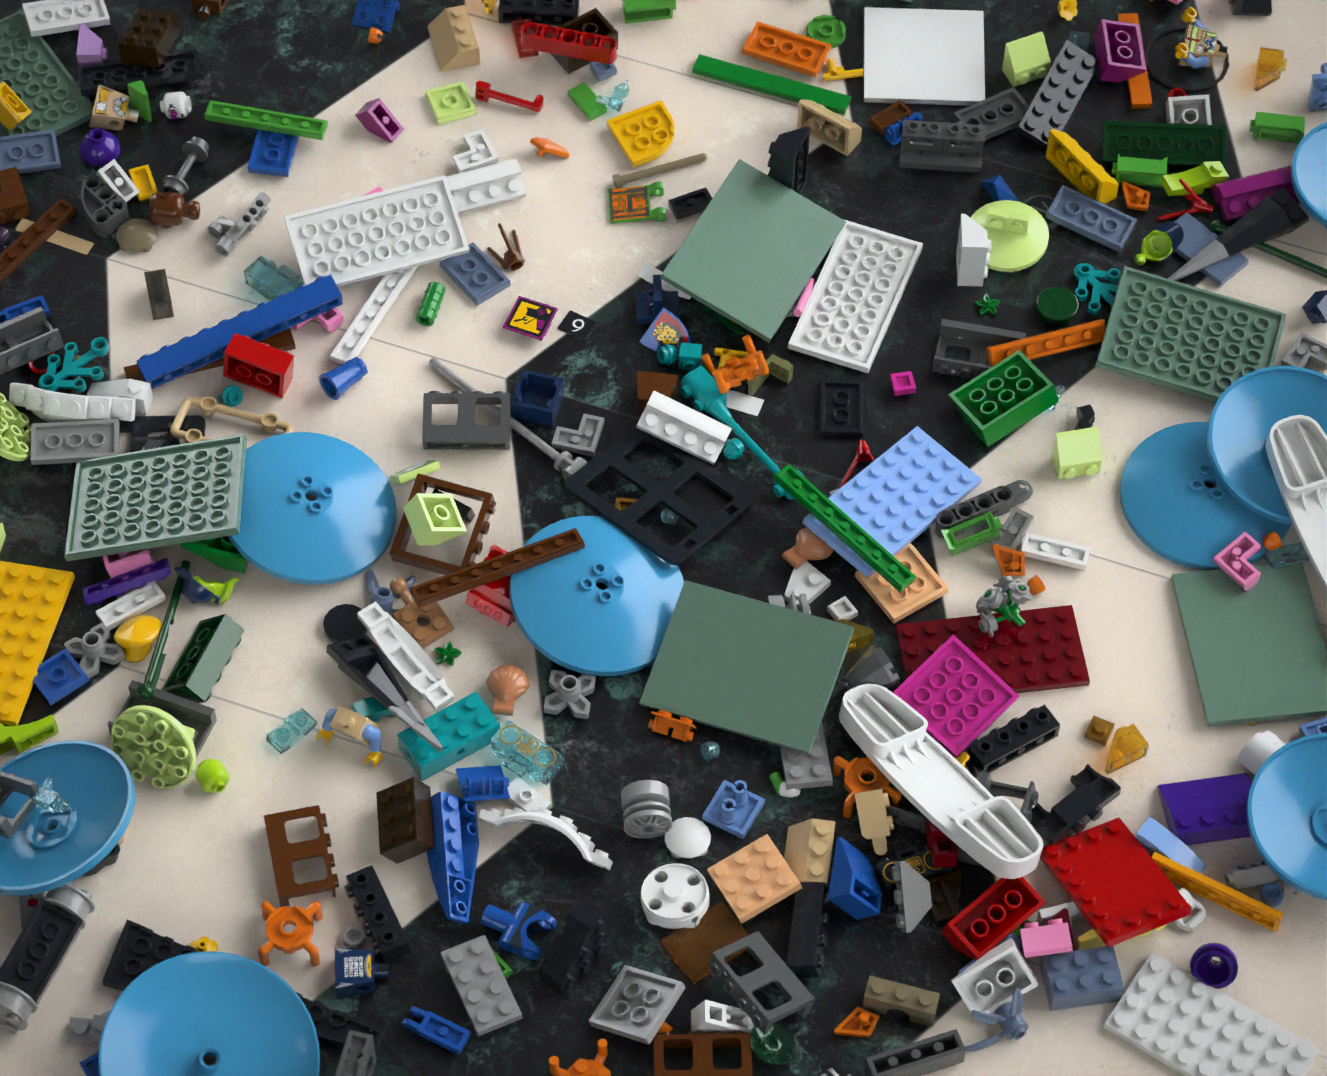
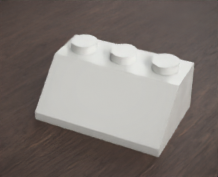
M961 214L956 250L957 286H983V279L988 276V266L985 265H989L990 255L988 252H991V239H987V230L966 214Z

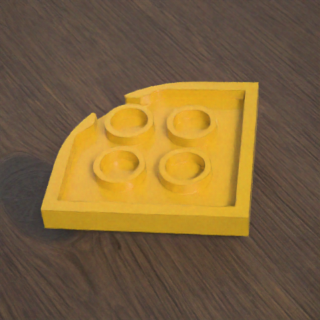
M661 100L607 120L608 129L633 168L662 156L670 148L674 139V121Z

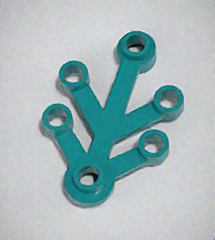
M1081 263L1075 267L1074 276L1079 281L1078 288L1075 290V296L1078 301H1085L1087 299V283L1093 287L1091 302L1088 304L1089 314L1097 315L1100 313V296L1112 307L1114 296L1110 292L1116 293L1118 285L1102 283L1096 278L1107 279L1110 282L1116 283L1120 280L1121 275L1118 269L1112 268L1108 272L1094 270L1093 266L1087 263Z
M103 337L93 339L91 342L92 349L74 362V356L78 354L77 345L74 342L67 343L64 346L65 357L62 370L56 374V368L61 365L59 355L51 354L48 356L47 373L40 377L38 387L54 392L58 389H74L77 393L84 392L87 388L84 379H64L68 376L91 377L94 381L101 380L104 376L101 367H81L96 356L103 357L108 353L109 345L107 340Z

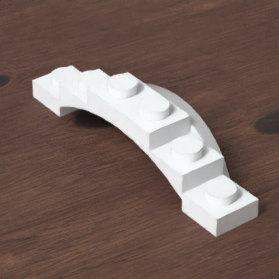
M14 382L10 384L9 402L13 406L26 407L36 416L48 422L107 419L135 420L136 399L74 395L44 390L29 384Z
M377 602L372 603L357 613L358 619L371 633L372 640L384 653L386 661L406 685L416 691L422 700L426 699L435 711L455 700L454 694L446 686L444 678L430 657L389 613L383 611Z
M514 807V810L506 808L503 817V813L494 808H490L489 811L481 809L478 817L482 821L504 829L507 823L520 822L540 824L562 832L578 847L587 862L609 871L611 869L613 861L608 858L609 854L598 849L594 853L595 844L590 841L591 837L580 832L577 834L578 828L572 824L573 820L560 815V818L551 816V811L539 807L538 810L531 808L530 812Z

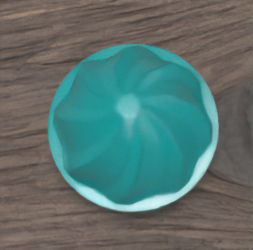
M669 344L659 347L657 351L660 364L667 366L677 361L679 356L676 347Z
M738 438L728 439L723 446V454L730 460L740 458L745 451L743 443Z

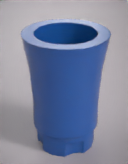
M356 356L331 371L321 374L319 382L324 392L331 399L338 400L350 387L360 381L368 373L364 361Z

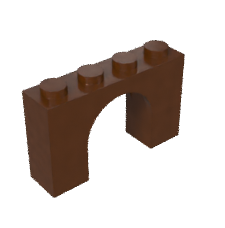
M17 167L1 170L0 225L31 216Z

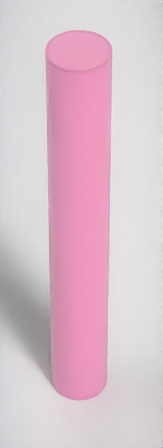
M813 278L805 286L794 310L796 317H800L805 309L816 283Z

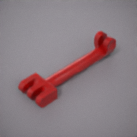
M476 82L475 98L477 100L488 102L489 98L539 113L543 108L544 97L542 95H537L534 102H530L491 90L490 83Z

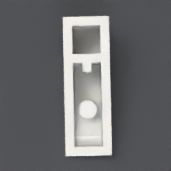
M134 379L91 383L86 395L98 397L118 396L136 399L135 413L147 415L153 400L151 384Z
M704 1000L691 1010V1032L696 1034H707L713 1031L721 1034H731L734 1031H742L744 1033H752L753 1039H759L761 1036H764L760 1029L759 1032L755 1031L752 1020L740 1008Z

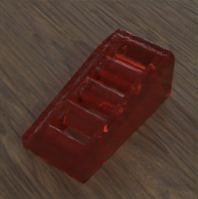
M531 19L517 20L511 23L512 35L519 58L539 56V51H522V49L526 48L521 46V33H518V31H521V26L524 23L532 22Z

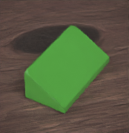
M143 81L129 83L127 86L131 108L138 110L140 117L151 122L150 103Z

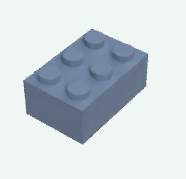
M1114 946L1043 955L1040 969L1051 1011L1117 1002L1122 998L1124 985Z

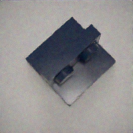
M653 275V283H649L648 292H636L637 324H652L663 307L679 319L678 291H662L661 275Z

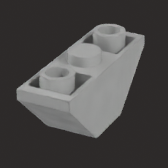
M894 861L895 866L892 867V877L897 885V890L894 891L895 904H898L899 907L896 923L902 933H910L932 907L930 882L905 861Z

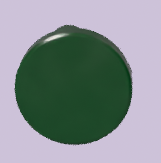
M1046 288L1037 297V317L1041 321L1067 326L1078 312V299L1073 292L1066 288Z

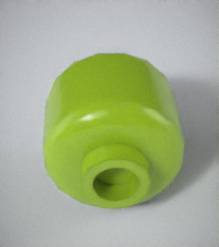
M212 758L203 760L198 765L195 773L200 786L208 793L222 792L230 778L223 763Z

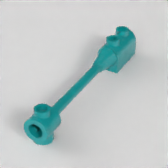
M700 365L686 374L681 381L682 387H680V392L685 398L691 396L695 400L693 401L694 408L698 412L704 410L707 414L712 415L723 424L731 427V430L773 475L778 473L780 468L733 420L726 407L727 393L721 394L719 392L715 379L704 367ZM773 481L775 486L772 488L777 497L780 498L784 495L788 500L794 499L780 485Z

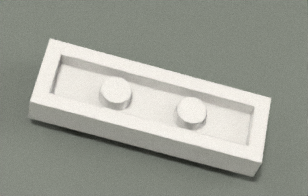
M1026 533L1021 552L1025 553V557L1085 570L1091 548Z
M152 581L147 583L146 586L128 593L95 612L100 622L104 623L110 631L129 618L137 616L166 601V597L158 584Z

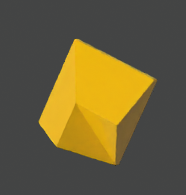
M3 81L0 84V122L11 131L32 111Z

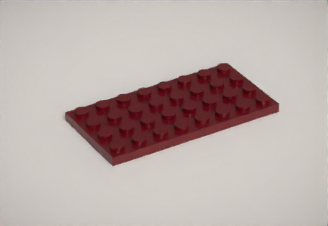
M1072 605L1021 610L1018 614L1026 622L1020 628L1012 620L1009 622L1006 619L997 623L998 630L993 632V637H989L987 632L983 633L978 623L981 620L980 615L896 624V634L905 679L954 635L1016 693L1088 686L1090 683ZM1000 613L992 614L995 617V619L1000 616H1003Z

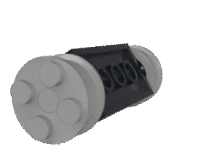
M68 883L50 890L45 898L39 900L34 912L0 968V1024L4 1025L6 1030L17 1033L18 1030H25L27 1028L26 1020L31 1013L36 1012L39 1002L80 931L85 927L86 916L95 910V904L91 899L92 895L88 891L79 890Z

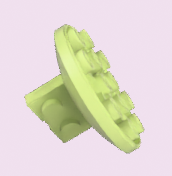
M1011 200L992 202L979 208L970 217L987 230V239H991V252H988L990 255L989 265H985L988 266V269L1009 273L1026 269L1039 261L1047 249L1049 241L1048 226L1039 212L1024 203Z
M0 393V456L12 461H24L31 456V427L28 424L29 418L8 402L2 393Z
M138 705L126 709L115 720L111 730L112 751L123 760L134 780L141 782L147 775L154 777L152 784L157 789L173 788L185 782L195 768L196 751L192 741L194 729L182 725L167 712L152 706Z

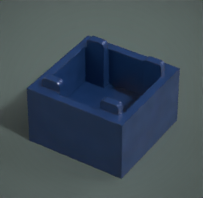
M522 370L511 401V417L521 421L553 427L564 397V378Z

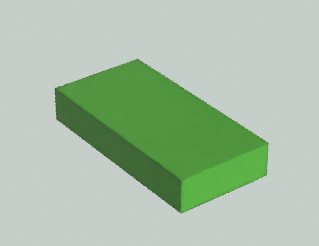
M585 82L568 90L569 98L590 121L607 113V107Z

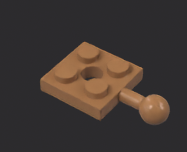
M397 577L390 582L392 593L400 595L406 605L392 613V618L411 635L422 649L454 631V626L437 602L418 608L406 591L407 582L403 578ZM424 617L428 619L429 625L425 627L419 626L417 619Z

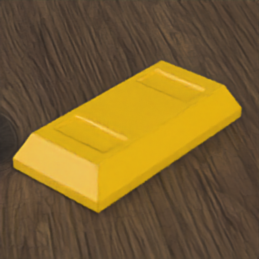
M149 165L128 169L132 182L140 191L137 194L139 201L150 200L151 195L158 191Z

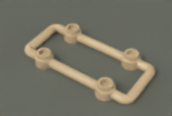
M206 396L202 399L195 397L184 399L170 429L174 437L185 440V443L211 439L202 436L201 431L198 429L179 430L189 407L195 406L199 407L200 411L206 416H211L218 412L261 424L262 428L268 433L274 432L276 429L284 430V433L293 432L292 426L287 422L278 420V416L274 413H266L261 416L217 404L216 399L211 396Z

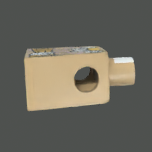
M99 85L89 127L120 131L123 129L125 120L137 123L139 111L128 108L130 98L127 95Z

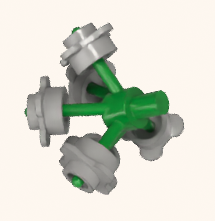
M1003 576L998 579L999 583L993 585L996 589H988L983 594V597L981 596L978 599L976 609L981 617V620L978 622L979 627L983 633L987 632L989 637H993V632L998 630V622L1006 619L1009 622L1012 620L1019 628L1026 622L1018 614L1020 612L1019 604H1025L1027 600L1031 601L1033 595L1029 592V586L1025 584L1016 585L1019 579ZM992 611H995L997 613L1002 614L1003 616H1000L995 619V617L991 613Z

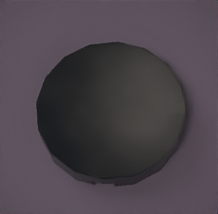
M342 604L330 609L325 615L323 622L326 637L331 642L336 643L367 634L368 629L357 616V613L362 609L351 604Z

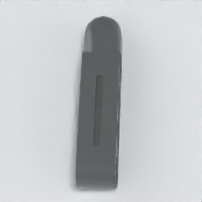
M1017 480L946 508L936 516L935 533L938 537L944 538L941 530L950 529L986 514L990 510L993 517L1006 514L1012 507L1030 499L1033 489L1027 481ZM1023 484L1025 488H1020L1019 485Z

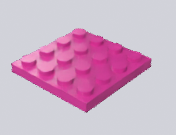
M954 635L892 692L927 720L928 727L926 732L954 758H957L964 752L974 739L979 738L1019 698V695Z

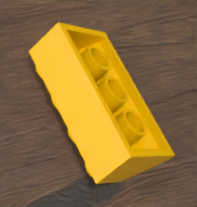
M1051 129L1049 131L1046 158L1082 194L1103 204H1107L1117 198L1119 187L1117 181L1106 173L1104 168L1097 164L1091 158V155L1078 145L1075 139H1072L1065 132Z

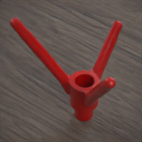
M1180 178L1179 182L1190 194L1181 195L1191 201L1190 209L1158 217L1157 220L1162 221L1182 216L1186 212L1197 213L1198 211L1202 213L1204 211L1211 214L1213 206L1198 197L1188 184Z
M865 440L858 442L857 454L839 488L847 483L858 462L869 461L872 463L875 461Z

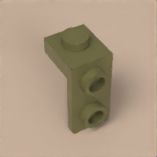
M771 354L765 360L769 373L756 376L747 382L748 394L753 396L770 374L789 383L793 378L794 365L785 359Z

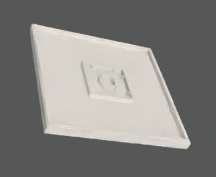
M865 7L864 102L895 103L901 100L904 104L971 106L985 100L983 11Z

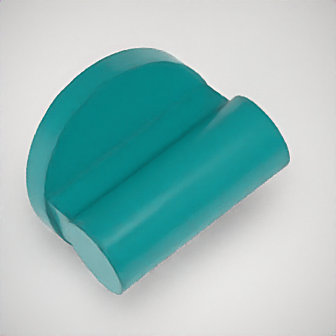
M229 385L217 398L220 403L233 407L241 402L243 393L238 386Z

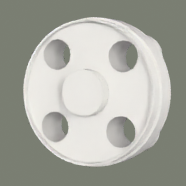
M680 863L663 865L653 870L643 882L641 889L642 909L648 922L653 925L669 929L693 928L699 924L700 919L709 907L710 896L707 882L698 870L689 865Z

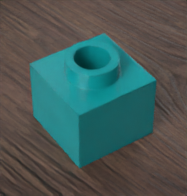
M681 342L679 369L692 371L701 365L702 344Z

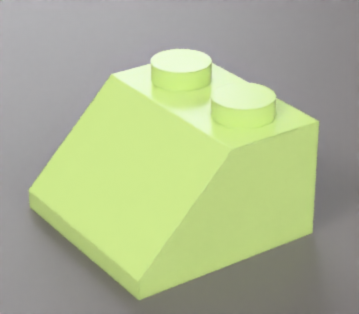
M1042 32L1006 43L1002 71L1013 87L1046 76L1050 69L1051 61Z
M1098 426L1055 434L1051 459L1058 479H1071L1075 476L1093 475L1100 472L1102 452Z
M417 493L403 507L418 546H435L460 536L467 531L452 494Z

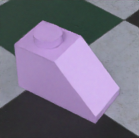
M80 25L76 53L78 66L104 63V60H107L108 53L107 48L103 46L102 39L85 25Z

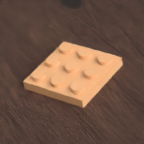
M911 542L894 556L917 577L915 582L901 593L877 572L873 573L869 578L860 571L855 572L857 580L893 624L947 594L949 589Z
M768 834L707 869L741 924L802 889L801 883Z

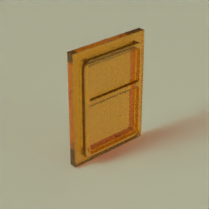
M720 901L706 911L696 927L679 928L660 940V943L692 983L695 984L711 973L708 967L712 952L734 943L749 934L723 902ZM746 948L724 958V961L726 963L746 951Z

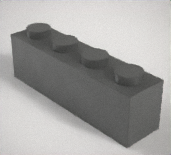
M957 1029L867 1057L864 1071L866 1076H922L963 1063L966 1049Z

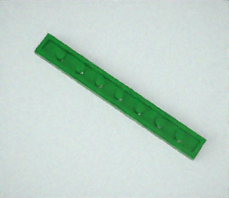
M699 54L692 68V73L798 103L801 99L812 100L830 111L845 115L851 102V96L701 54Z
M790 464L774 475L773 480L896 590L901 593L915 582L917 577Z

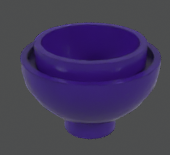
M99 128L93 129L86 134L79 146L82 160L92 166L107 165L113 159L116 160L121 150L116 136Z
M1207 943L1200 946L1193 953L1190 960V970L1193 977L1198 978L1203 984L1220 989L1227 987L1235 980L1238 973V961L1234 952L1227 946L1220 943ZM1212 957H1218L1220 961H1215Z

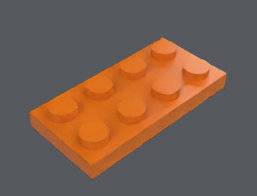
M757 21L742 48V54L817 78L831 51V44Z

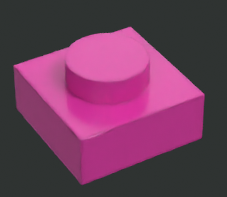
M911 371L890 374L894 396L916 393V386Z

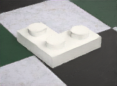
M483 129L463 135L464 142L469 151L452 156L453 163L459 173L498 163V157Z

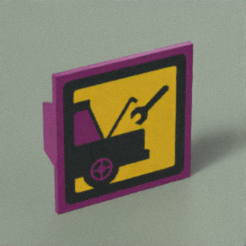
M519 296L503 325V329L542 341L551 326L558 308Z

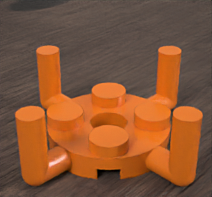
M750 335L742 338L748 353L747 357L740 359L738 357H731L726 360V365L721 369L714 368L709 354L701 356L706 371L715 379L721 394L727 393L731 387L742 385V380L747 379L749 382L756 376L769 373L761 350H755Z
M840 756L834 758L832 773L835 776H840L842 769L845 770L844 787L850 793L844 801L843 816L845 818L852 816L853 804L856 801L855 793L882 789L883 793H888V796L892 797L891 806L900 808L901 792L890 786V781L867 756L866 758H855L850 762ZM869 774L874 779L867 782L862 780L861 776Z
M314 901L306 909L299 906H282L275 909L269 902H262L261 910L263 919L267 921L266 936L268 941L258 949L260 964L264 966L269 965L268 953L273 948L286 954H293L295 951L304 948L309 953L311 965L318 966L320 964L318 948L310 942L314 935L311 916L313 915L315 921L322 919L321 904L318 901ZM289 924L296 926V929L291 933L283 931V928Z
M605 1039L598 1040V1053L594 1060L578 1059L568 1070L559 1067V1058L557 1056H551L549 1059L551 1075L611 1076L609 1069L603 1065L607 1057V1041Z

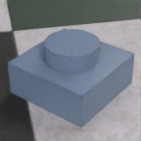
M590 63V69L599 81L617 75V68L613 63Z

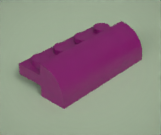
M1291 166L1211 186L1216 205H1220L1225 222L1241 219L1267 196H1272L1282 188H1285L1297 204H1301L1292 185Z

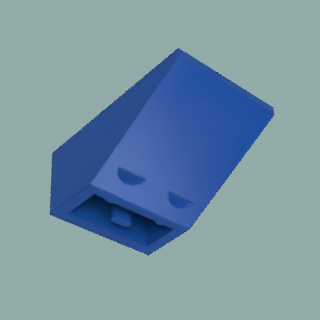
M837 837L828 900L856 920L879 915L882 892L870 858L842 837Z

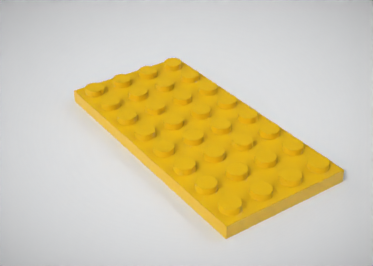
M0 561V724L18 726L34 684L33 679L35 676L37 677V669L44 659L75 579L73 572Z

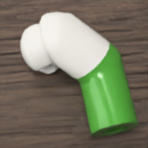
M774 772L769 776L778 795L792 798L800 794L801 789L787 790L786 782L783 781L779 772Z

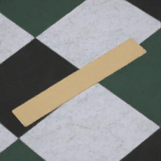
M23 218L15 230L24 233L34 222ZM58 230L47 240L85 255L89 253L94 245L90 241Z

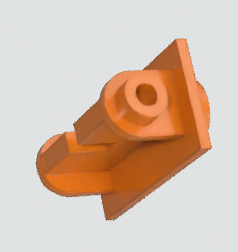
M660 709L658 713L651 711L655 719H650L648 728H651L653 732L667 736L669 729L672 728V738L684 742L692 741L694 733L691 730H697V727L692 724L693 720L682 716L678 720L671 717L672 713Z

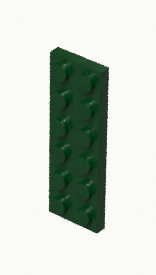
M1104 121L1102 163L1117 162L1118 154H1120V157L1163 160L1167 157V165L1200 166L1203 162L1220 161L1225 168L1227 126Z

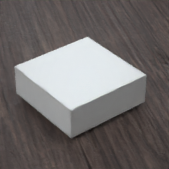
M846 596L827 606L828 613L839 623L844 624L858 616V610Z

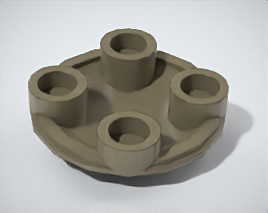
M141 218L124 222L116 232V240L123 251L149 252L157 239L155 225Z

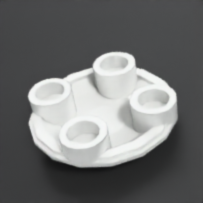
M683 817L676 819L672 822V828L665 833L666 846L674 858L691 859L704 856L710 845L711 834L708 827L696 818Z

